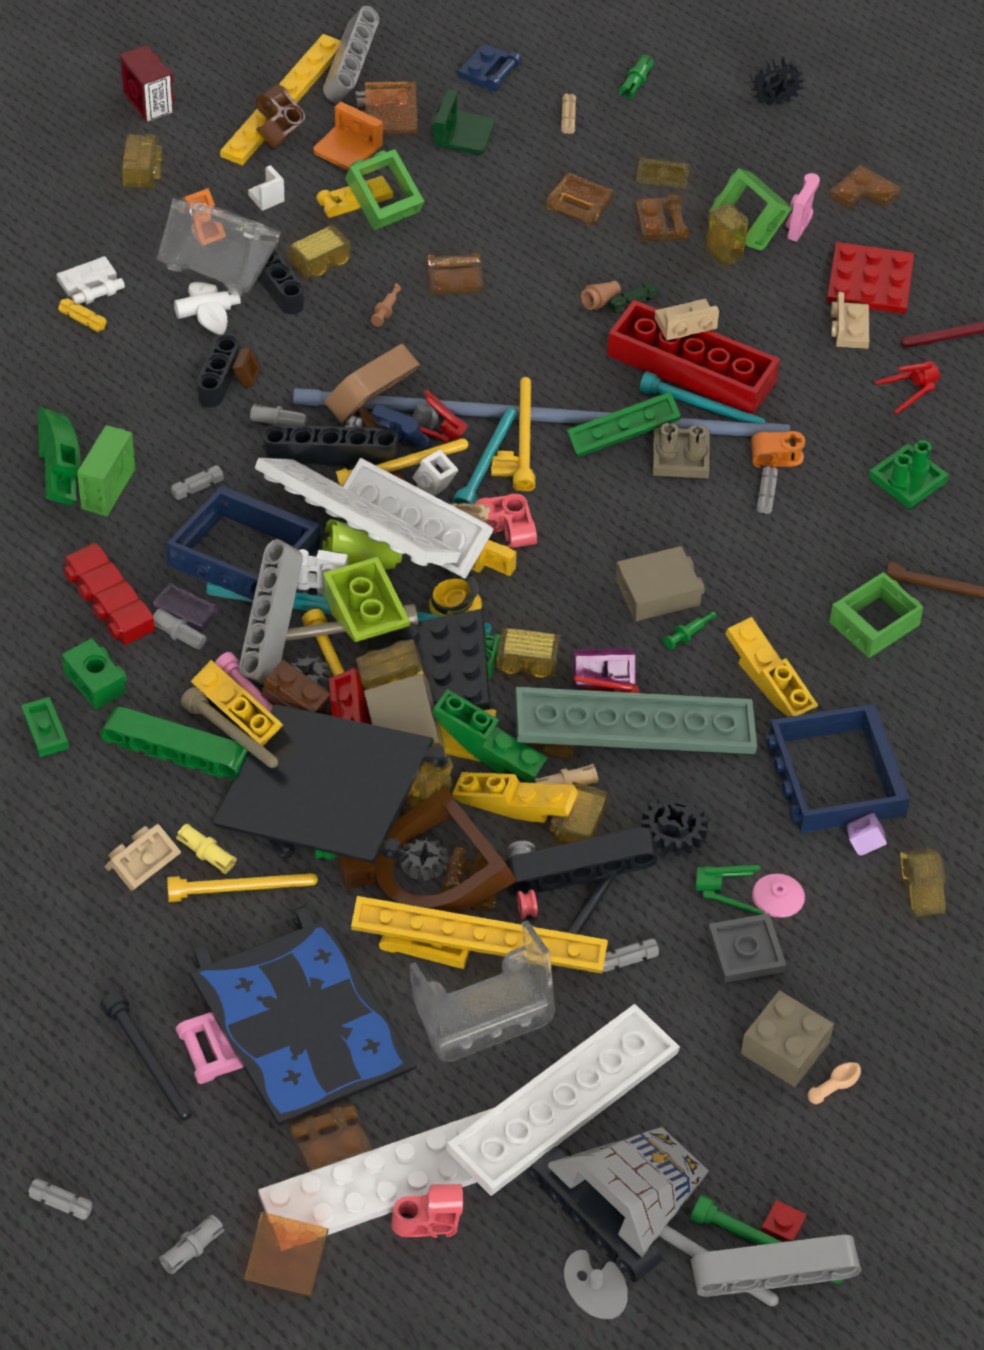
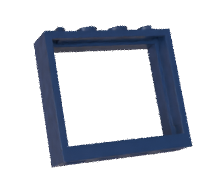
M221 485L166 543L167 565L254 600L259 576L193 550V547L224 516L294 544V548L297 550L304 549L308 551V556H311L320 546V524Z
M875 704L771 720L769 734H765L766 746L768 750H773L774 770L776 774H781L782 794L784 798H789L790 817L793 823H798L800 832L848 825V823L870 813H875L878 820L906 816L910 798ZM862 729L887 798L808 810L784 741Z

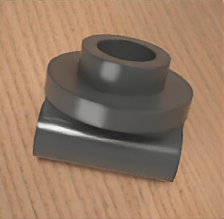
M417 405L412 417L417 420L420 426L433 430L438 423L437 412H435L431 405Z

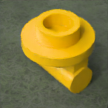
M497 451V456L492 457L491 477H513L516 470L519 469V457L514 456L513 451Z

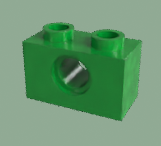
M92 638L61 654L64 673L95 710L126 694L125 681H127L125 672L119 665L115 666L111 662L107 650L103 646L99 647Z

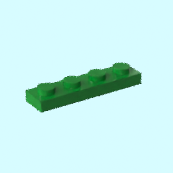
M671 392L570 428L567 430V435L576 457H580L660 428L665 423L670 424L681 420V415Z

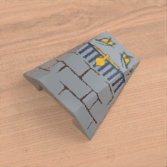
M663 1127L551 1161L548 1164V1167L569 1188L575 1187L586 1179L625 1217L618 1235L641 1257L648 1251L652 1242L659 1237L670 1219H673L681 1205L688 1200L709 1171Z

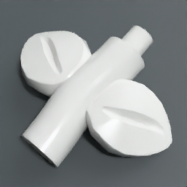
M203 282L191 283L188 288L190 297L174 300L177 319L197 315V319L202 326L216 335H223L227 327V314L225 310H231V305L240 304L239 294L229 295L228 291L218 292L216 285Z

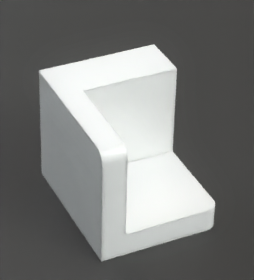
M271 165L265 168L266 182L248 189L249 197L262 211L284 202V179Z

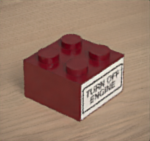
M148 45L120 54L123 93L144 120L148 122L172 113L175 97L171 83L174 79L171 70L168 67L165 68L161 63L159 55L153 53Z

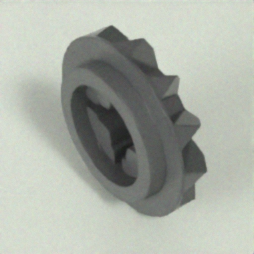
M307 654L305 658L295 657L293 663H288L301 673H307L313 668V675L309 674L307 677L324 689L329 686V678L332 677V672L329 668V663L323 662L320 656L311 658Z
M428 836L420 840L414 837L409 844L404 843V853L399 860V864L403 872L409 877L421 881L432 880L442 875L447 869L449 861L447 848H443L439 840L432 841ZM424 850H427L428 858L423 866L421 865L420 856Z

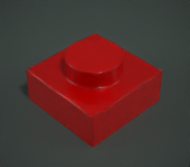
M776 1200L762 1226L761 1232L782 1242L795 1241L806 1220L807 1214Z

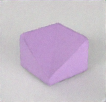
M870 813L848 823L849 840L858 855H864L887 844L883 827L875 813Z

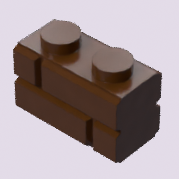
M282 660L265 679L261 695L273 704L323 714L327 708L331 693Z

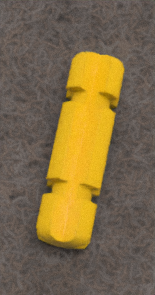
M68 298L60 301L58 310L67 316L69 314L70 318L85 326L89 325V328L96 332L105 329L107 321L104 317L96 316L93 311L80 304L76 305L74 301Z

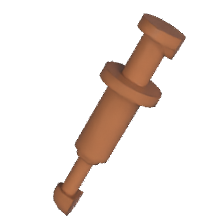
M397 283L394 285L393 292L388 293L384 301L375 306V314L372 315L370 320L374 326L380 327L384 323L383 318H390L392 306L397 300L396 294L401 290Z

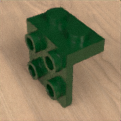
M448 89L444 99L440 98L438 115H433L431 121V130H434V145L483 154L494 129L495 119L489 116L458 111V91Z

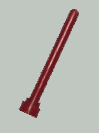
M984 321L904 337L901 339V345L907 348L984 332Z

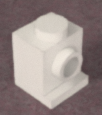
M438 450L421 460V465L412 478L416 481L417 488L435 496L447 488L458 472V469L441 450ZM436 464L444 471L440 474L435 468Z

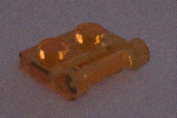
M567 173L549 195L546 208L552 211L556 209L584 220L585 224L593 227L600 214L613 199L614 190ZM562 198H563V199H566V200H568V201H571V202H573V203H576V204H578V205H581V206H583V207H586V208H588V209H590V210L587 211V210H585V209H582V208H580V207H577V206H575V205H572V204H570V203H567V202H565V201H562L561 199H562Z
M673 193L666 198L635 199V210L642 241L686 239L689 236L688 227L683 221L681 212L682 200L679 194ZM663 209L671 210L674 223L673 228H667Z
M471 252V255L435 257V254L426 256L431 295L484 292L480 252ZM472 266V268L436 270L438 267Z

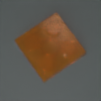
M416 81L365 82L366 114L383 121V134L417 133Z
M261 1212L244 1279L312 1296L329 1229Z

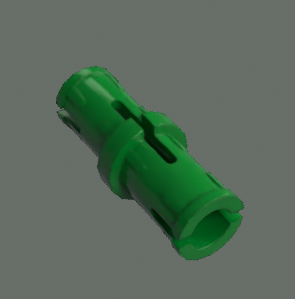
M647 55L640 56L634 68L628 71L627 79L619 88L620 95L627 90L624 97L633 98L639 86L645 83L646 75L654 65L653 59L646 65L650 57Z

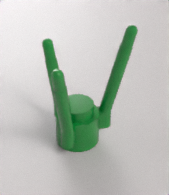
M759 865L698 866L696 891H703V899H714L756 915L765 914L763 910L715 893V890H721L722 877L752 876L754 874L753 871L761 869Z

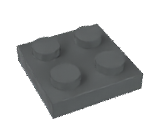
M769 913L708 924V934L724 983L784 973L786 971L787 965Z

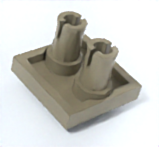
M665 423L660 428L654 429L653 476L709 479L710 430H707L703 425H699V429H696V425H692L689 429H682L671 423V428H668V423Z

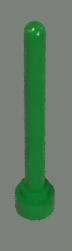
M703 1195L698 1199L690 1217L691 1220L701 1225L704 1223L708 1225L714 1223L757 1245L781 1243V1241L718 1211L719 1207L714 1205V1201ZM842 1279V1280H834V1281H832V1282H834V1283H841V1282L843 1281V1279Z

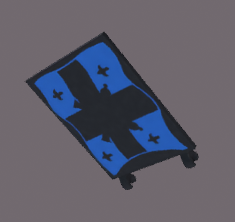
M306 906L294 909L296 915L293 917V922L299 930L212 963L208 950L203 944L192 948L194 954L191 956V961L197 969L190 971L189 977L278 1126L397 1078L417 1068L413 1058L326 920L314 924Z

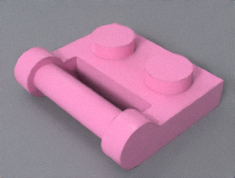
M809 173L805 175L802 191L799 195L795 194L790 203L793 211L786 224V228L789 229L787 238L797 242L812 219L814 193L820 182V178L816 174Z
M211 1012L183 1021L177 1025L176 1032L179 1038L185 1042L195 1066L194 1075L199 1084L212 1081L217 1076L243 1068ZM204 1030L216 1061L207 1063L196 1037L197 1032Z

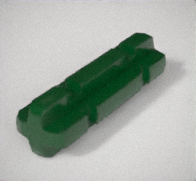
M654 282L642 285L643 288L639 286L621 294L622 297L618 295L611 298L609 306L614 313L624 311L625 307L628 308L633 300L642 303L646 301V298L652 299L658 295V287Z

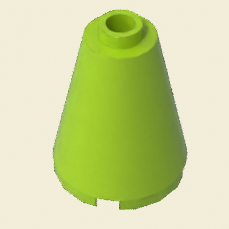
M332 519L327 521L324 532H329L330 534L326 541L322 543L323 551L347 554L348 565L379 557L384 570L394 569L396 563H401L402 554L389 548L390 544L387 542L371 539L368 537L369 532L363 529L352 528L344 522Z

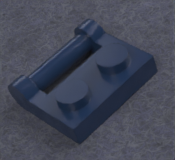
M483 43L458 71V77L496 92L501 86V81L513 67L519 66L522 58L517 52L507 53ZM500 62L504 63L494 75L489 76Z
M379 404L375 405L372 415L377 420V425L380 428L393 429L398 434L399 442L401 439L411 442L418 451L431 448V440L420 431V425L415 418Z

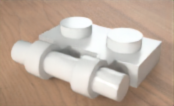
M105 256L57 273L58 282L68 297L71 296L72 301L76 305L84 302L86 305L94 302L95 298L106 294L109 297L116 294L117 290L125 288L122 278L117 279L116 271Z
M304 549L299 550L302 553L303 562L297 585L298 592L307 594L310 588H316L317 595L324 596L323 573L348 566L347 554L319 550L317 557L308 556V551Z

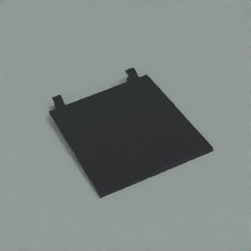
M274 704L270 713L283 726L263 747L277 757L278 765L270 768L249 752L212 822L213 825L373 864L379 853L392 860H400L404 853V850L399 848L400 842L392 838L387 839L424 761L433 766L444 768L449 759L447 756H444L445 750L439 746L432 747L434 743L432 737Z

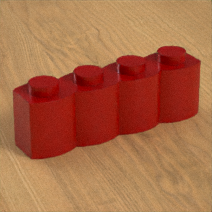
M93 543L65 556L66 566L63 567V572L66 579L70 583L75 582L78 586L79 595L84 602L89 601L92 604V610L99 621L104 620L106 622L107 630L113 640L119 639L122 645L125 646L155 631L154 617L150 610L138 598L133 588L123 579L118 569L109 561L97 543Z

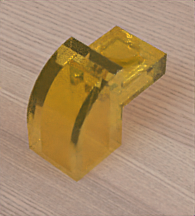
M934 849L900 852L903 882L910 885L913 916L946 913L943 883H946V876L939 853Z

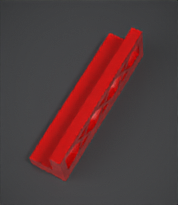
M353 668L329 678L332 716L372 725L364 692L370 689V685L358 670Z

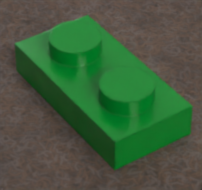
M50 697L21 705L22 714L39 757L69 749L67 738Z

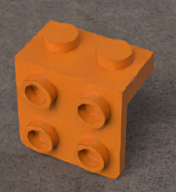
M340 102L335 106V127L314 146V154L349 170L353 162L360 159L368 160L383 145V121Z

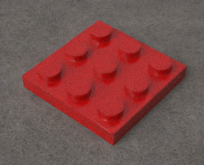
M836 242L827 303L837 302L838 292H844V303L869 304V309L906 314L914 253Z

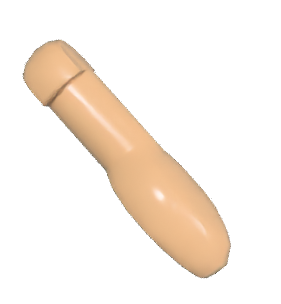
M849 1062L836 1067L831 1073L829 1080L817 1088L813 1087L809 1090L807 1094L809 1101L813 1104H819L834 1091L846 1089L854 1085L861 1075L860 1065Z

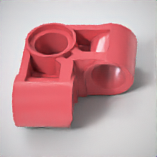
M509 494L500 497L482 498L474 502V504H483L490 508L489 518L482 522L494 528L493 534L504 531L506 542L509 541L507 547L516 548L537 544L535 523L531 518L528 503L524 496Z
M430 1184L427 1195L401 1197L394 1204L391 1220L392 1230L401 1237L430 1236L436 1238L437 1234H446V1237L453 1236L457 1232L459 1217L462 1215L463 1210L462 1185ZM410 1214L414 1218L407 1219L402 1217L401 1215Z

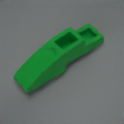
M40 407L38 409L39 456L45 458L46 499L65 505H72L76 502V476H78L77 472L81 467L77 436L66 415Z
M448 689L432 711L442 726L458 743L474 757L499 774H503L507 769L525 781L533 783L548 758L528 745L517 742L516 738L496 727L499 719Z

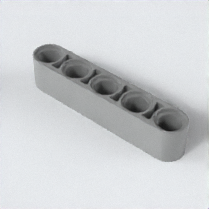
M363 6L349 20L323 86L325 96L332 102L341 101L356 85L379 23L378 13L370 6Z
M278 539L272 540L264 551L239 663L240 673L261 685H264L267 676L281 662L303 562V556L299 550Z
M836 1235L710 1251L695 1255L690 1260L697 1294L703 1297L842 1280L854 1277L861 1272L854 1238L851 1235Z

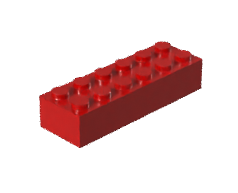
M636 300L632 301L609 332L607 356L642 371L656 374L659 378L752 415L756 413L777 382L779 358L710 330L666 340L655 320V310L658 309Z

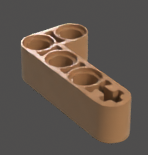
M400 344L346 377L323 403L342 424L350 416H353L366 402L411 375L420 366V363L404 344Z

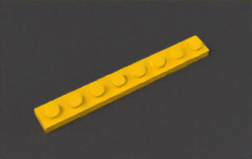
M322 34L279 83V85L286 89L296 104L331 65L341 40ZM258 108L220 150L222 158L244 165L264 142L256 128L261 127L268 120L260 113Z
M357 896L351 930L601 974L603 972L608 940L360 896Z

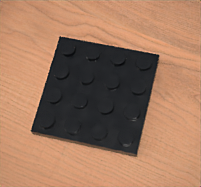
M481 609L420 621L418 625H410L368 638L370 689L422 674L428 679L435 706L448 689L484 711L491 709L485 622Z

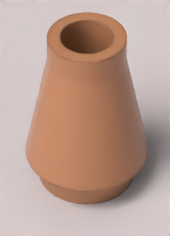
M616 281L587 285L581 292L583 305L589 310H599L611 298L621 294L620 285Z

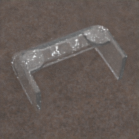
M528 920L522 922L524 946L510 951L505 956L502 962V974L452 993L446 994L442 984L437 981L428 982L415 962L409 964L414 1002L431 1046L439 1060L443 1062L455 1061L541 1028L553 1019L555 1004L550 951Z

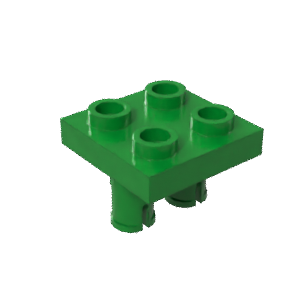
M920 440L914 444V447L906 444L872 468L868 478L905 507L911 509L947 483L949 474L929 460L932 446L929 442Z

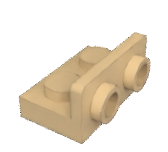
M838 292L837 302L832 301L831 318H836V321L832 320L831 337H836V347L868 349L869 304L844 303V292Z
M706 299L655 310V320L666 340L717 329L719 309L717 306L710 307Z
M159 824L150 830L147 826H144L131 837L134 840L132 844L127 848L121 844L108 855L111 860L104 867L108 871L113 868L131 891L135 890L181 853Z

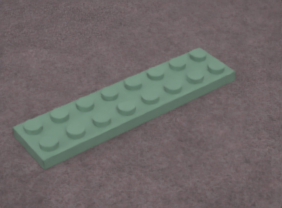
M516 687L517 742L755 754L757 750L752 699Z

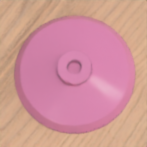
M769 874L760 878L755 883L752 891L755 905L760 910H763L765 914L769 913L773 917L791 916L802 908L805 901V893L802 886L795 879L784 874Z

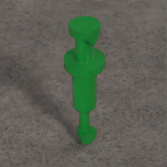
M711 611L704 618H696L685 626H676L674 635H667L663 638L664 645L669 650H672L679 641L684 644L688 643L691 635L701 630L707 621L716 618V612Z

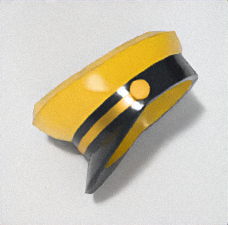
M460 576L448 577L438 581L430 593V611L434 615L449 616L481 609L482 602L478 594V582L474 578L466 577L464 579Z

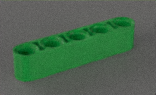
M115 707L112 710L100 733L101 738L106 743L111 744V742L117 743L118 747L135 752L140 750L146 752L145 755L164 761L170 759L173 760L174 764L190 769H195L196 767L202 769L201 772L223 778V776L229 777L230 781L235 780L249 754V751L236 741L124 707Z

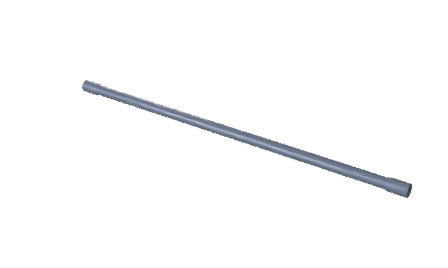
M295 388L293 404L308 406L325 405L323 403L324 400L332 392ZM376 396L366 402L361 408L374 409L375 405L379 404L395 411L414 412L418 404H429L426 402V399ZM440 400L454 415L502 418L507 408H514L516 411L514 419L519 420L520 406ZM531 407V421L584 424L611 414L608 412ZM681 418V420L673 422L678 428L689 429L692 425H696V429H699V425H703L707 430H710V434L752 437L759 432L790 431L789 424H757Z

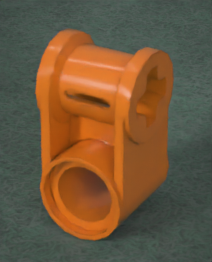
M797 431L759 432L753 435L751 438L753 465L757 468H761V466L794 467L800 465L804 459L802 449L805 447L804 436ZM790 439H793L792 446L790 445ZM792 453H794V460H791Z

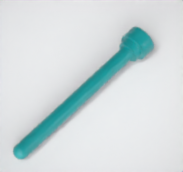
M648 371L645 372L640 383L639 392L647 395L651 393L656 395L657 392L661 394L671 392L673 398L739 422L766 423L765 419L662 383L656 374Z
M514 408L506 409L466 487L456 492L452 503L474 504L477 501L476 490L492 462V457L495 456L516 416Z

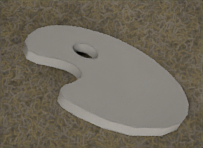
M581 1249L568 1257L564 1267V1280L574 1302L583 1311L596 1318L613 1319L618 1317L627 1305L628 1287L624 1276L616 1264L610 1261L606 1263L602 1270L593 1269L589 1254L586 1250ZM579 1271L586 1273L587 1279L585 1281L578 1279L577 1273Z

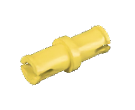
M188 823L179 830V835L176 836V839L196 852V857L200 860L206 859L224 874L235 865L233 862H236L237 858L216 845L217 841L212 837H205Z

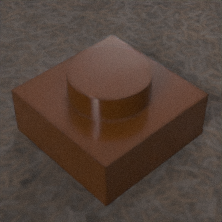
M244 348L240 349L233 369L243 386L253 387L261 366L252 350Z

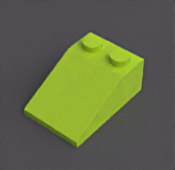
M379 557L323 573L324 598L335 619L354 642L410 626L411 622Z

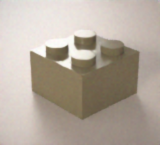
M779 990L744 1034L741 1054L796 1087L830 1043L834 1023Z

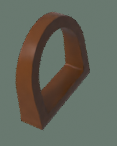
M445 787L397 819L387 839L398 840L400 842L399 848L403 849L404 843L408 844L414 837L419 836L448 818H452L488 865L449 891L436 895L422 896L409 893L397 885L394 876L396 860H392L379 853L375 861L377 881L392 902L451 913H459L475 906L513 884L517 879Z

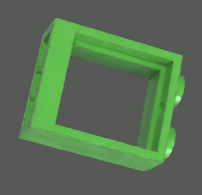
M396 149L389 152L385 150L380 151L371 159L366 161L360 159L350 165L345 179L374 230L420 212L424 200ZM389 166L406 199L380 209L362 175Z
M738 168L730 177L729 183L722 193L716 197L709 212L748 247L761 251L767 246L792 210V207L753 173ZM747 186L752 188L768 203L749 232L728 215Z
M108 425L104 427L77 472L81 509L104 516L109 515L135 471L132 432Z
M882 572L834 603L829 622L870 658L919 626L924 607L916 598L911 597L903 590L897 581L892 580ZM881 598L901 618L877 632L856 612L876 599Z

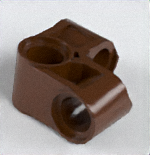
M275 84L256 98L258 110L268 120L261 127H257L256 131L271 149H274L292 135L305 119L304 112L290 97L286 89L279 84Z

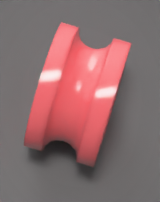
M533 889L529 890L527 894H523L522 891L517 892V906L521 920L526 919L527 915H531L533 918L538 916L537 901Z

